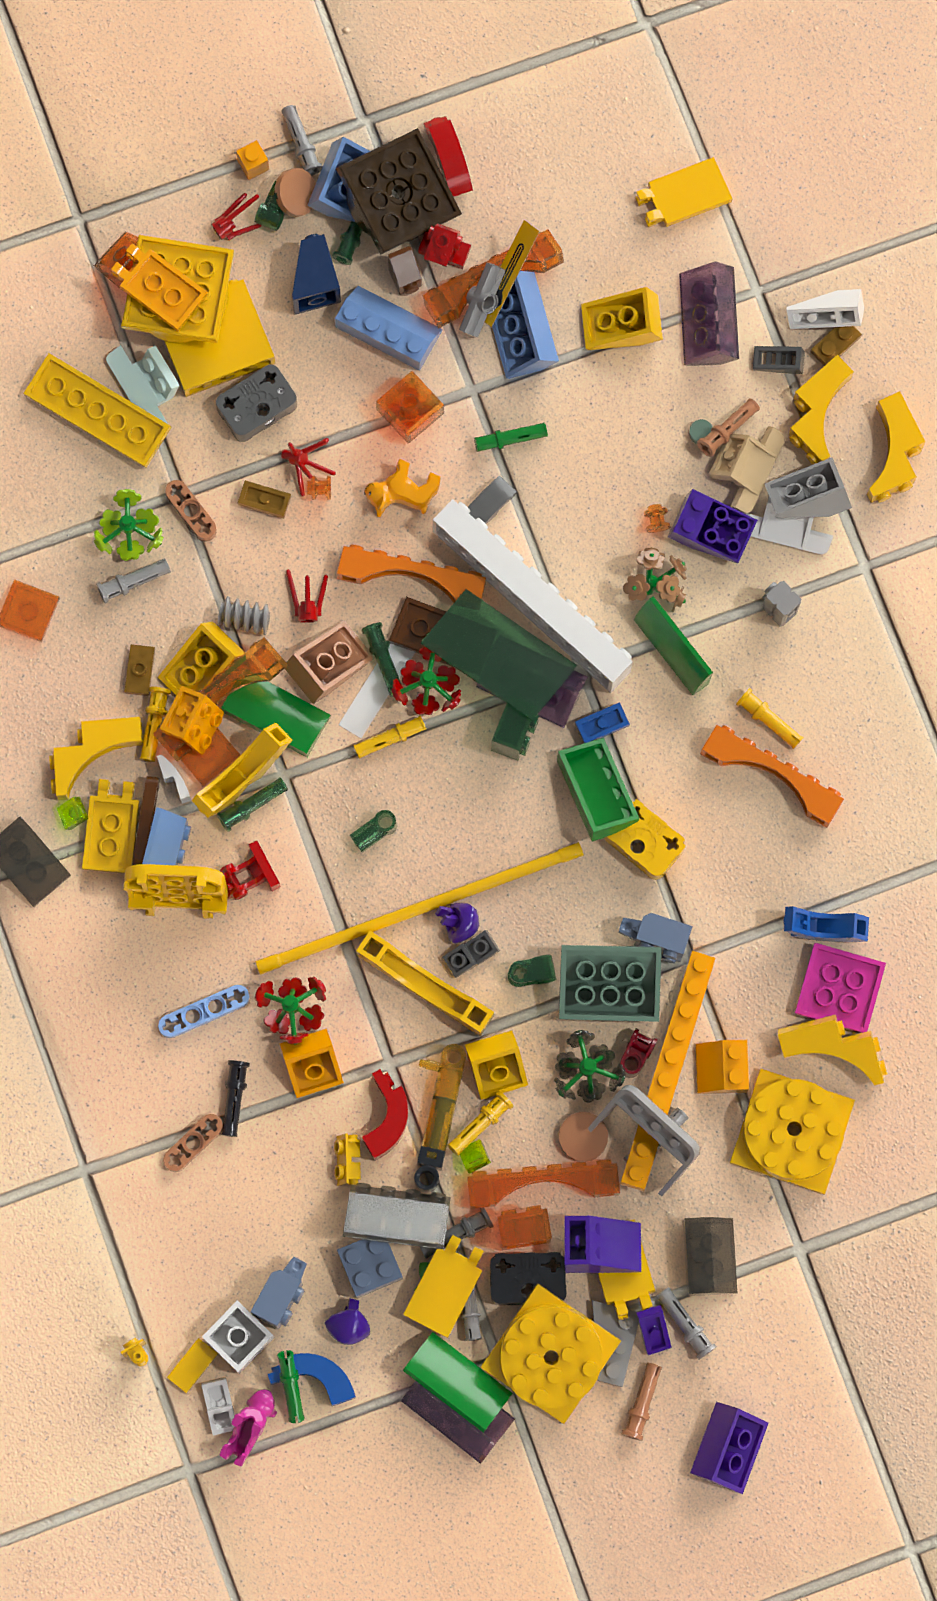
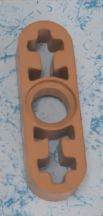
M180 480L169 482L165 489L169 502L199 540L205 542L212 540L217 533L215 522L184 482ZM174 487L176 489L182 488L181 495L185 501L180 506L177 505L181 503L180 498L177 495L171 496L173 494L172 488ZM195 505L198 508V513L193 517L185 515L184 509L186 506ZM200 518L206 527L211 526L209 534L205 532L200 533L202 531L201 526L197 522Z
M208 1114L192 1127L164 1155L166 1168L172 1172H179L221 1134L223 1123L220 1117L215 1114ZM208 1120L211 1122L218 1121L216 1124L217 1130L215 1132L209 1130L205 1134L209 1137L208 1140L205 1141L203 1136L196 1132L198 1128H201L203 1132L207 1128L206 1122ZM191 1136H196L201 1141L200 1147L196 1150H190L186 1146V1141ZM182 1145L184 1150L191 1156L186 1158L184 1154L179 1159L181 1162L179 1166L176 1164L170 1166L171 1159L169 1157L172 1154L178 1156L182 1152L178 1147Z

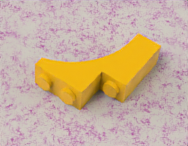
M836 355L795 391L793 398L795 406L801 412H806L807 414L790 428L789 439L795 447H801L807 453L806 458L813 465L830 458L824 437L825 413L833 397L852 379L854 373L839 355Z
M900 391L879 400L876 406L885 427L888 451L884 470L867 492L870 503L886 501L896 491H900V493L908 491L913 487L912 484H914L917 478L906 456L908 455L911 458L920 454L926 441Z
M140 717L81 721V729H77L78 744L82 743L83 745L53 748L54 755H49L50 769L55 770V779H51L52 794H56L58 800H68L74 783L80 774L96 759L117 749L143 746Z
M277 723L263 729L252 744L221 775L198 792L191 801L207 818L229 807L238 799L248 785L262 778L292 742V739Z
M836 1014L778 1029V1038L784 1058L807 1053H820L839 1057L863 1071L874 1086L883 1084L884 1075H888L884 1060L879 1061L877 1052L881 1051L878 1037L873 1038L872 1032L868 1031L842 1038L846 1033L842 1020L837 1021Z

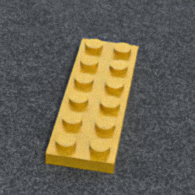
M48 353L23 393L28 398L147 468L172 428L169 424Z

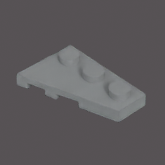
M592 1300L594 1322L621 1340L600 1371L598 1381L623 1387L639 1324L637 1313L628 1310V1318L618 1320L615 1306Z

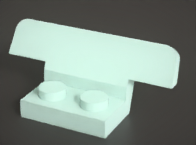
M120 345L107 355L106 361L129 400L167 423L158 406L172 399L180 385L155 345L147 349L142 360L132 364Z

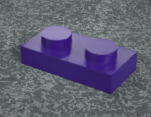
M661 1305L636 1312L647 1354L651 1355L672 1348Z

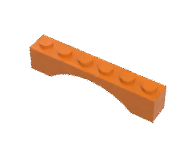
M359 545L343 546L337 571L338 580L364 584L372 579L384 576L402 575L415 577L439 588L456 606L480 611L486 577H482V574L479 572H459V569L453 566L441 568L435 566L433 562L421 560L420 563L411 561L410 557L404 555H397V558L387 556L388 553L381 550L369 552Z
M722 725V727L715 726L701 750V755L720 766L746 765L775 775L795 793L805 815L828 828L844 798L840 797L841 793L832 787L827 789L821 786L817 778L811 775L804 776L798 772L799 769L789 762L784 764L777 760L778 757L768 750L761 751L756 748V744L752 740L745 737L742 740L734 735L735 731L725 725Z

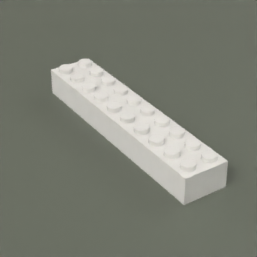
M452 499L433 519V533L476 572L481 573L482 577H486V581L607 691L612 693L631 673L633 661L630 659L632 656L624 648L618 649L613 644L614 640L609 634L604 631L602 633L594 627L596 624L587 615L583 617L576 611L578 609L577 606L569 599L564 600L559 595L560 591L552 583L546 584L541 579L542 575L537 569L532 566L530 568L523 563V557L515 550L511 552L505 547L506 542L497 534L493 536L487 530L488 526L480 518L474 519L469 514L470 510L462 502L457 503Z

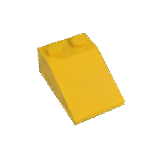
M647 287L581 304L585 347L587 350L641 346L663 340L658 295Z
M213 621L201 623L160 673L158 678L175 695H177L180 687L184 686L208 696L234 671L247 654Z

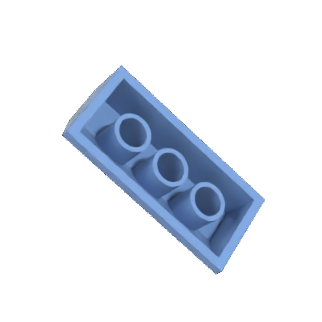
M520 271L492 326L506 379L542 371L559 362L535 272Z
M357 286L346 298L335 317V327L419 371L443 331L438 326L360 286Z

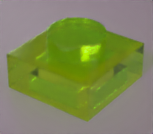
M74 796L57 807L65 830H72L88 819L80 797Z
M480 1139L471 1143L460 1154L465 1169L469 1174L491 1163L485 1146Z

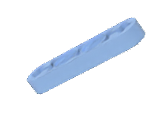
M234 985L165 1015L159 1021V1031L166 1038H174L245 1007L249 1002V992L242 985ZM237 990L240 994L245 993L241 1003L233 1000L229 1002L232 1007L227 1009L226 1001L222 996L227 995V999L234 997V992ZM219 1000L222 1003L223 1007L219 1013L209 1011L208 1006L211 1001ZM196 1010L199 1012L200 1018L196 1023L187 1022L186 1014L188 1011ZM181 1014L182 1021L186 1026L185 1028L181 1029V1024L174 1026V1032L172 1033L169 1030H163L166 1026V1021L170 1020L171 1023L178 1022L179 1019L176 1016Z

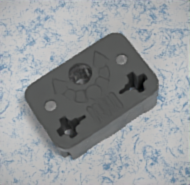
M267 365L219 395L216 399V406L219 415L230 428L234 437L240 442H246L262 430L267 429L281 418L295 411L297 408V396L278 367ZM270 378L271 380H274L275 383L271 384V382L269 381L266 382V379ZM226 404L234 405V409L226 408ZM259 411H267L268 415H260Z

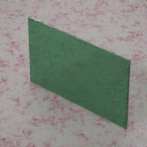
M465 589L421 642L430 651L532 721L577 667L568 658L467 589Z

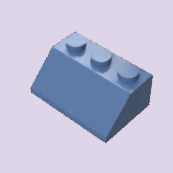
M345 137L332 142L307 206L328 217L355 222L347 204L346 187L336 168L370 151Z
M156 807L142 864H183L185 850L182 849L184 840L188 841L191 832V826H188L187 818Z

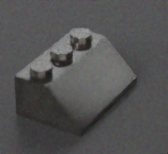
M684 1218L683 1233L687 1296L738 1294L733 1218Z

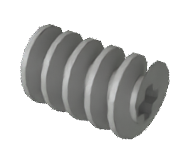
M227 596L221 604L217 625L220 626L224 620L225 627L229 628L234 622L236 630H239L243 624L246 632L253 626L254 633H259L260 629L263 628V634L266 635L270 620L268 604H265L263 609L259 610L258 602L254 604L253 608H250L249 600H246L244 605L240 606L239 598L235 600L234 604H231L230 597Z

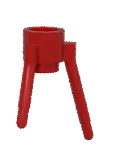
M243 193L221 216L215 219L211 226L221 240L227 237L230 241L236 236L262 226L261 223L233 232L236 226L232 219L259 198L258 194L231 213L247 197V194Z
M287 569L286 575L294 604L295 617H298V622L302 623L317 622L318 617L322 616L321 608L328 575L323 577L316 606L315 601H310V577L308 575L305 576V601H301V606H299L291 571Z

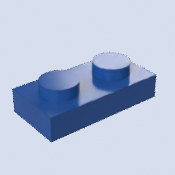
M620 702L575 721L583 743L601 739L630 726Z

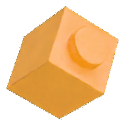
M257 140L236 151L237 161L248 180L270 170L268 158Z

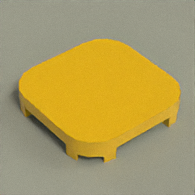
M137 864L125 869L123 890L127 891L129 897L128 908L130 910L144 909L146 916H155V907L202 909L204 919L213 918V913L226 914L228 890L223 873L218 870L199 866Z

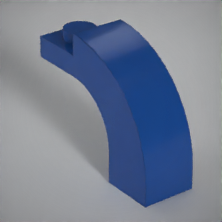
M794 906L785 907L784 931L791 933L793 937L828 942H868L869 917L857 913H817Z
M294 1354L295 1368L298 1370L299 1376L307 1375L318 1379L325 1386L332 1406L356 1398L347 1375L333 1361L316 1354ZM280 1365L271 1368L272 1373L268 1374L271 1385L280 1382Z

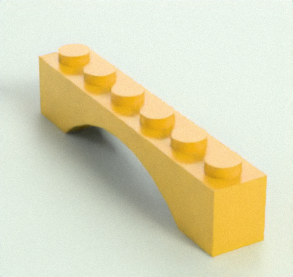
M372 931L368 932L356 950L358 957L478 1036L482 1035L494 1017V1011L440 980Z

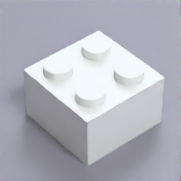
M238 1300L202 1336L239 1374L275 1338Z

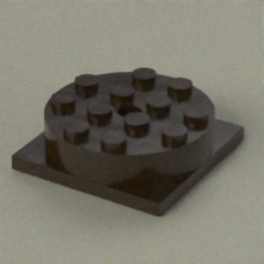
M418 128L336 168L346 187L347 204L353 219L366 234L371 236L380 255L416 239L428 232L431 226L435 227L436 224L442 225L462 214ZM392 190L398 194V199L394 196L389 197L392 195Z

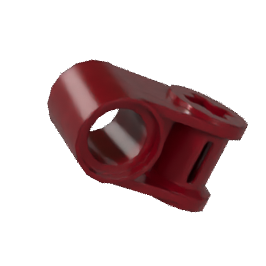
M636 1028L619 1064L620 1073L626 1078L636 1077L640 1073L645 1061L651 1055L658 1039H651L639 1033V1029ZM634 1060L637 1064V1069L633 1071L626 1069L624 1062Z

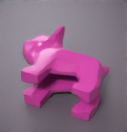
M262 1389L255 1392L247 1400L249 1407L243 1408L239 1413L235 1414L231 1425L235 1426L232 1436L227 1444L223 1445L219 1454L225 1460L234 1454L237 1456L234 1464L242 1467L265 1428L266 1418L276 1416L277 1411L274 1409L275 1400L269 1390Z

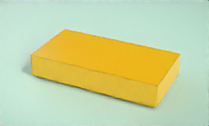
M198 1338L167 1378L185 1393H188L217 1357L218 1353Z

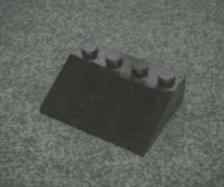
M367 1183L351 1185L343 1237L444 1250L451 1197H446L445 1194L440 1192H433L431 1195L422 1194L416 1189L398 1191L391 1186L375 1188Z

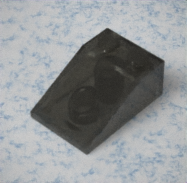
M21 816L0 833V870L33 907L37 906L71 876Z

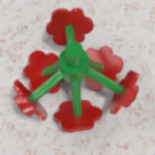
M425 644L423 648L419 649V653L422 654L423 659L429 661L427 671L423 670L424 665L422 662L416 663V661L411 659L406 661L405 667L400 670V674L403 676L402 683L407 687L403 688L399 681L394 679L393 688L391 689L392 695L396 701L402 702L405 706L408 702L406 692L422 686L424 693H419L416 699L412 700L411 705L414 707L416 714L432 715L433 711H437L440 708V704L435 701V697L429 695V690L434 688L447 699L441 711L445 712L448 708L453 710L461 701L459 698L461 690L458 689L451 695L445 691L452 692L454 686L459 684L460 677L455 674L456 669L454 667L448 668L446 665H441L438 668V674L432 672L434 661L439 662L441 659L447 658L448 654L439 645Z
M299 977L283 980V986L278 989L280 997L273 995L272 981L262 983L256 990L255 1001H257V1007H267L271 1000L282 1004L283 1009L277 1011L270 1010L263 1022L267 1027H270L272 1033L279 1032L283 1034V1036H280V1039L287 1040L288 1044L296 1045L302 1042V1038L309 1036L305 1032H296L295 1013L299 1012L302 1014L299 1023L304 1026V1030H317L321 1026V1020L324 1018L321 1006L315 1004L311 1008H305V1010L300 1007V1003L312 994H315L317 1000L326 1001L324 994L326 992L325 985L316 977L308 978L309 991H307L306 986L302 985V980ZM288 1026L291 1027V1034H287L289 1031Z

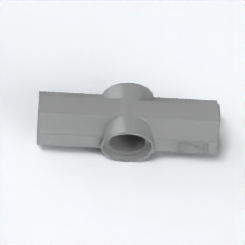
M488 262L486 263L478 285L472 287L467 293L466 299L469 307L459 330L475 337L479 336L487 314L492 313L498 305L496 292L505 269Z

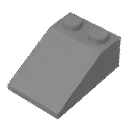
M833 457L765 483L777 518L830 517L852 508Z

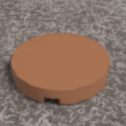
M291 168L283 171L277 178L275 193H277L278 199L276 201L284 213L290 216H303L313 209L307 205L316 183L309 172L302 168Z
M578 1112L570 1115L563 1122L559 1130V1142L562 1151L569 1158L578 1162L591 1161L598 1158L604 1152L608 1143V1131L605 1123L602 1121L592 1132L588 1130V1127L598 1116L590 1112Z

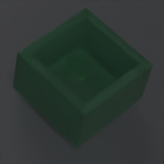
M509 696L492 739L491 751L519 761L521 755L525 756L530 745L531 737H528L529 733L534 734L539 723L540 715L536 714L537 706Z

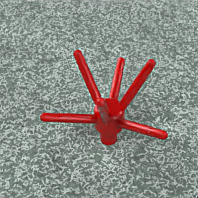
M325 438L304 449L294 448L293 444L289 442L288 447L290 450L284 449L281 453L283 459L289 460V463L296 467L301 496H305L302 472L309 479L313 477L305 465L332 476L336 475L335 471L308 460V453L328 444L329 438Z

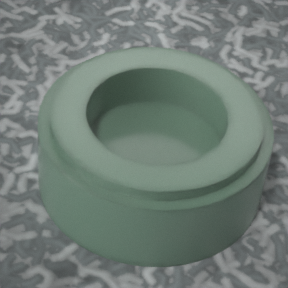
M703 419L693 422L689 430L690 439L697 444L700 438H705L711 432L712 424Z

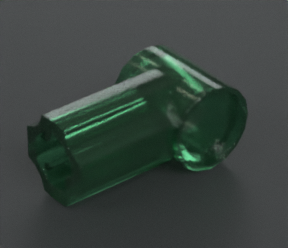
M274 181L265 203L262 202L258 208L254 222L278 231L285 213L277 204L276 199L278 197L277 193H275L276 181Z
M381 810L373 819L350 834V837L363 853L385 836L391 835L396 831V817L389 810ZM384 817L392 819V825L388 828L379 826L380 820Z

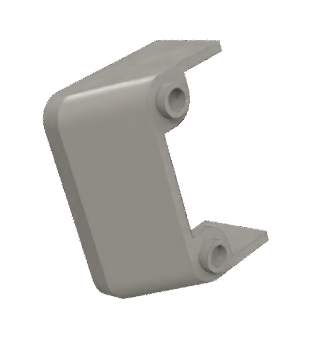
M626 1085L613 1097L588 1127V1130L592 1132L617 1105L683 1164L659 1191L658 1194L662 1197L700 1155V1146L641 1090L635 1086Z

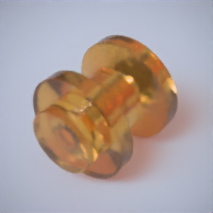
M313 476L311 480H307V495H312V500H316L318 495H325L327 500H331V476H327L325 480H317L316 476Z
M662 504L650 505L648 510L644 511V517L650 519V525L646 527L649 533L662 532L671 528L670 523L664 520V515L668 513V509L662 507Z

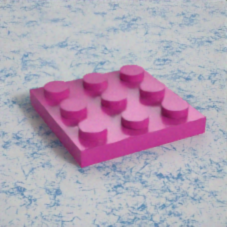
M814 943L794 1014L812 1020L836 1014L837 1021L842 1020L844 1029L857 1033L867 1032L886 963Z

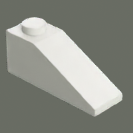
M861 289L837 290L788 306L786 310L790 329L861 326L864 313Z

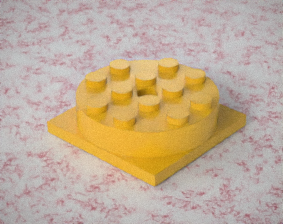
M138 235L136 247L145 254L149 249L153 250L207 291L208 295L177 332L127 294L121 324L122 329L147 332L168 342L184 343L198 340L218 343L222 317L228 301L227 289L234 250Z
M760 1068L730 1164L825 1195L838 1153L843 1144L844 1134L855 1100L827 1091L810 1081L791 1079ZM796 1123L800 1129L798 1136H792L788 1133L787 1126L789 1124Z
M537 1283L482 1363L481 1368L510 1387L521 1399L538 1406L565 1424L581 1399L592 1389L600 1371L621 1340ZM549 1350L556 1351L558 1353V1360L546 1362L544 1355Z

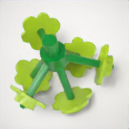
M118 490L113 497L118 506L125 507L124 516L121 517V512L118 510L113 512L107 509L103 512V518L100 519L99 525L103 527L102 532L107 537L101 535L97 530L94 531L96 547L101 552L106 551L108 554H111L113 551L108 542L115 536L120 535L121 532L125 533L126 540L122 541L120 547L116 549L117 554L124 561L136 560L145 551L144 547L139 545L137 540L132 541L131 533L134 531L151 540L147 546L146 552L150 553L152 548L157 549L162 545L164 538L161 536L163 532L161 527L155 532V526L158 525L159 518L153 514L152 509H138L135 519L130 515V506H135L142 499V496L136 493L135 490Z

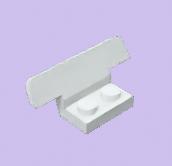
M768 497L764 517L746 514L758 520L751 537L817 554L827 553L833 539V535L811 530L814 517L777 518L770 497Z

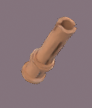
M749 398L744 405L721 425L713 426L711 432L705 438H700L697 441L699 449L706 456L713 457L715 451L722 444L725 445L729 442L730 435L760 410L757 402ZM741 414H743V416H742L736 423L733 424V422H734Z
M647 1362L634 1406L628 1410L629 1418L625 1430L621 1432L622 1435L643 1441L642 1432L646 1421H649L650 1418L648 1410L662 1370L661 1366Z

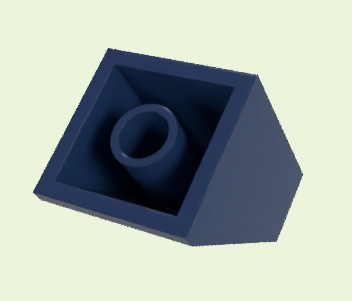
M311 234L306 236L304 240H301L292 293L295 315L341 303L340 286L324 234Z

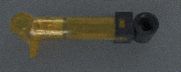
M458 1044L447 1045L441 1053L440 1062L423 1059L419 1062V1067L438 1072L417 1165L422 1167L416 1171L414 1176L415 1185L422 1192H432L439 1184L437 1170L442 1171L466 1062L465 1050ZM450 1052H457L461 1059L458 1063L452 1064L447 1060V1055ZM423 1173H430L433 1175L434 1181L430 1185H423L419 1180L420 1176Z

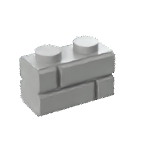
M780 581L778 584L773 582L764 591L766 594L762 597L765 600L762 609L769 616H773L772 619L780 627L784 626L797 614L802 600L794 591L791 592L792 588L785 581Z

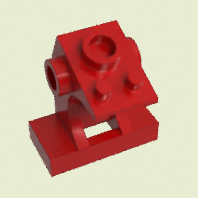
M436 224L435 227L431 226L429 231L424 234L418 253L425 256L424 260L440 264L444 267L450 264L463 269L471 250V244L462 242L463 237L460 236V231Z
M257 840L248 844L253 857L234 867L233 863H230L220 869V872L225 876L228 899L234 897L235 900H239L248 895V890L266 881L272 892L281 887ZM249 869L254 879L241 885L236 875Z

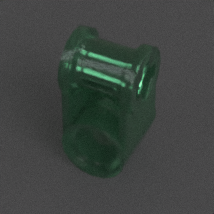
M541 955L532 959L516 961L510 966L508 972V981L515 987L546 984L557 980L552 955ZM517 969L521 973H525L522 979H519L518 975H514Z

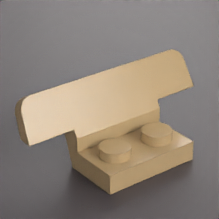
M768 426L761 442L750 435H730L729 442L722 445L709 473L713 479L733 481L739 486L730 507L744 514L750 513L753 510L785 442L784 435L776 428Z

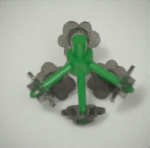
M575 1031L566 1040L567 1044L571 1045L572 1048L580 1047L583 1057L581 1062L571 1051L567 1052V1054L564 1052L559 1053L557 1056L558 1063L555 1065V1070L559 1071V1076L564 1080L570 1078V1076L573 1077L567 1084L558 1078L554 1079L557 1086L555 1089L564 1099H576L575 1093L570 1088L582 1076H586L587 1080H582L579 1083L580 1089L577 1090V1095L582 1097L586 1103H590L594 1099L600 1100L602 1093L606 1090L603 1083H598L597 1079H592L594 1073L611 1078L609 1086L612 1092H615L617 1086L620 1087L624 1083L626 1074L622 1064H618L612 1073L604 1070L610 1069L612 1061L615 1059V1053L612 1050H608L605 1044L591 1046L589 1049L591 1056L588 1057L585 1045H588L595 1038V1035L589 1033V1031Z

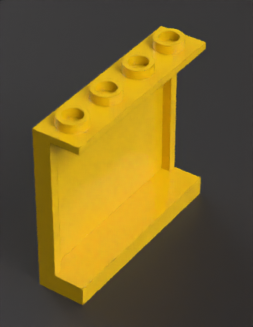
M244 279L229 281L227 289L228 301L222 317L218 343L198 340L184 343L164 341L186 397L260 370L267 365L276 364L274 353Z

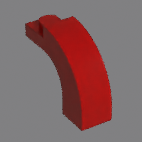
M444 116L425 122V131L435 150L442 176L453 197L473 191L465 157L451 120Z
M381 1069L372 1073V1078L386 1100L387 1114L383 1123L378 1128L362 1136V1140L374 1161L389 1153L399 1143L408 1121V1102L402 1085L392 1090L391 1087L395 1085L388 1072L383 1074Z

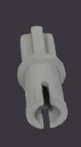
M472 1290L462 1310L463 1315H461V1319H464L465 1341L482 1339L478 1318L481 1314L478 1313L476 1294Z

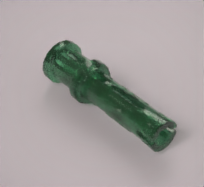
M350 222L347 231L340 236L341 242L337 251H334L332 254L336 261L345 265L352 264L354 251L361 244L360 236L363 230L356 222Z
M377 622L364 627L361 631L367 637L370 645L369 652L375 655L389 695L393 697L391 691L394 684L393 680L397 679L400 684L401 682L388 650L390 643L386 641L381 629L383 627L382 622Z
M279 777L242 802L236 801L234 806L216 815L224 829L230 832L231 827L242 820L247 821L252 812L285 791H288V788L282 778Z

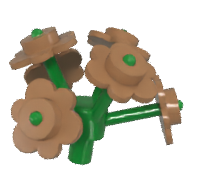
M652 547L639 551L637 563L647 569L646 576L643 574L630 575L627 578L628 582L623 585L624 593L629 594L628 597L632 601L636 599L643 601L647 598V595L657 592L660 593L659 597L661 600L666 599L669 603L675 601L671 612H674L676 606L681 608L682 604L686 602V594L682 593L684 586L680 590L678 586L679 579L676 576L670 575L677 572L684 580L687 579L685 562L680 558L676 559L672 555L669 556L673 568L657 578L652 575L653 569L659 570L663 567L665 554Z

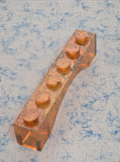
M549 229L539 232L520 271L545 273L564 263L562 249ZM509 250L492 256L488 261L471 267L467 272L450 278L446 283L439 287L431 288L422 295L425 308L438 328L460 318L464 307L467 305V293L472 287L478 285L486 263L501 267Z
M263 637L261 640L254 642L243 656L236 658L228 669L216 675L213 682L205 689H201L198 692L206 695L217 705L229 694L244 686L271 681L288 664ZM161 723L153 735L178 762L192 748L183 740L163 733L160 730Z
M611 1159L598 1160L596 1161L597 1165L587 1166L586 1162L571 1163L572 1167L562 1168V1164L547 1165L545 1170H537V1166L522 1167V1172H512L511 1168L498 1169L497 1174L487 1175V1171H474L472 1176H467L470 1209L495 1207L504 1197L515 1190L541 1182H558L571 1185L585 1191L594 1198L618 1196L620 1194L617 1163H611Z

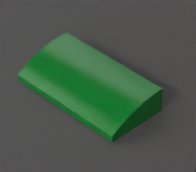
M651 597L636 614L634 621L689 692L695 695L709 684L713 671L655 597Z
M246 669L221 707L224 714L260 733L263 729L277 723L292 739V742L287 747L307 758L331 717L325 711Z
M604 738L558 751L557 763L592 842L615 834L639 821V816Z
M434 1332L430 1334L403 1369L407 1375L483 1433L513 1394Z

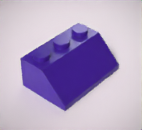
M716 1401L690 1473L711 1483L743 1494L769 1423L739 1408Z

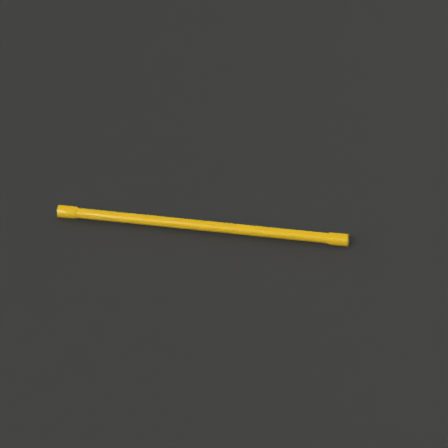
M579 842L574 843L556 852L288 951L255 961L260 975L265 974L285 964L367 935L369 931H378L435 910L440 906L443 907L556 864L584 856L583 850Z

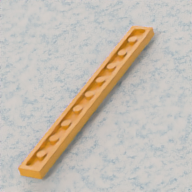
M695 951L691 952L647 1095L667 1115L716 959ZM639 1124L620 1184L644 1191L659 1142Z

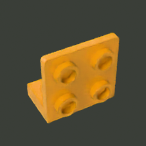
M181 686L160 730L163 733L183 740L198 754L203 755L211 744L214 732L222 722L224 712L206 695Z

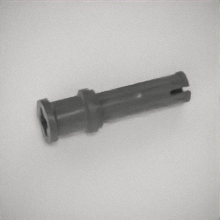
M480 1208V1212L468 1218L463 1217L460 1220L461 1223L427 1241L419 1243L418 1245L425 1258L433 1255L438 1247L445 1249L452 1235L460 1239L466 1237L473 1238L477 1232L487 1227L493 1228L494 1226L485 1208Z

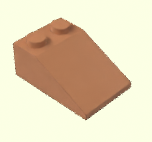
M344 620L295 652L283 667L312 704H315L365 667L375 657Z

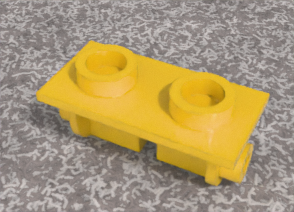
M348 1133L336 1136L334 1152L337 1155V1165L335 1166L334 1175L337 1180V1186L345 1184L359 1185L361 1165L360 1162H352V1158H360V1140L358 1135H348Z
M136 1338L130 1340L123 1345L125 1350L120 1352L124 1357L129 1356L137 1366H145L149 1360L147 1353L142 1347L147 1344L143 1339L139 1341Z

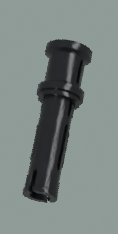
M228 1060L230 1068L228 1081H225L228 1093L222 1135L237 1137L242 1093L247 1088L245 1079L250 1063Z

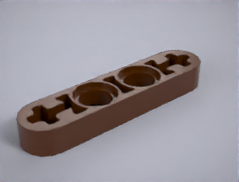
M146 777L132 865L143 863L156 810L160 778Z

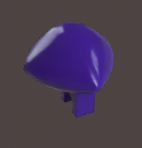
M454 903L450 907L440 906L435 913L436 916L443 917L440 923L446 926L449 941L455 944L472 937L480 926L477 910L468 903Z
M349 1298L348 1306L343 1311L331 1315L325 1321L329 1334L344 1345L359 1343L371 1334L370 1325L359 1311V1300Z

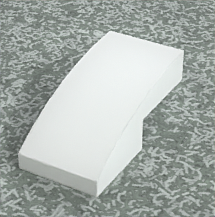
M158 755L157 759L165 784L175 781L182 804L191 801L188 789L179 772L163 755Z
M226 1377L201 1383L213 1436L233 1431L235 1426L231 1425L235 1415Z

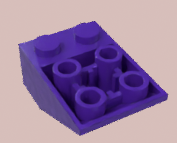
M692 489L684 499L668 538L689 548L738 564L758 520Z
M565 1216L566 1273L641 1272V1223L596 1216Z

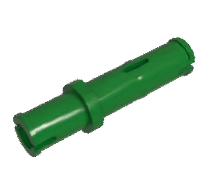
M543 422L503 432L496 430L494 434L474 437V443L477 452L497 447L500 450L504 449V446L548 437L546 424Z
M286 1350L287 1358H285L284 1351H281L277 1357L281 1371L279 1373L280 1382L283 1383L288 1420L290 1423H296L295 1416H297L298 1423L304 1421L305 1416L300 1398L299 1374L295 1368L294 1353L291 1350Z

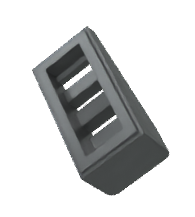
M754 346L753 370L803 374L805 352L802 347ZM762 353H767L766 364H762ZM772 354H776L775 365H771ZM782 355H786L785 365H781ZM792 355L796 356L795 365H791Z

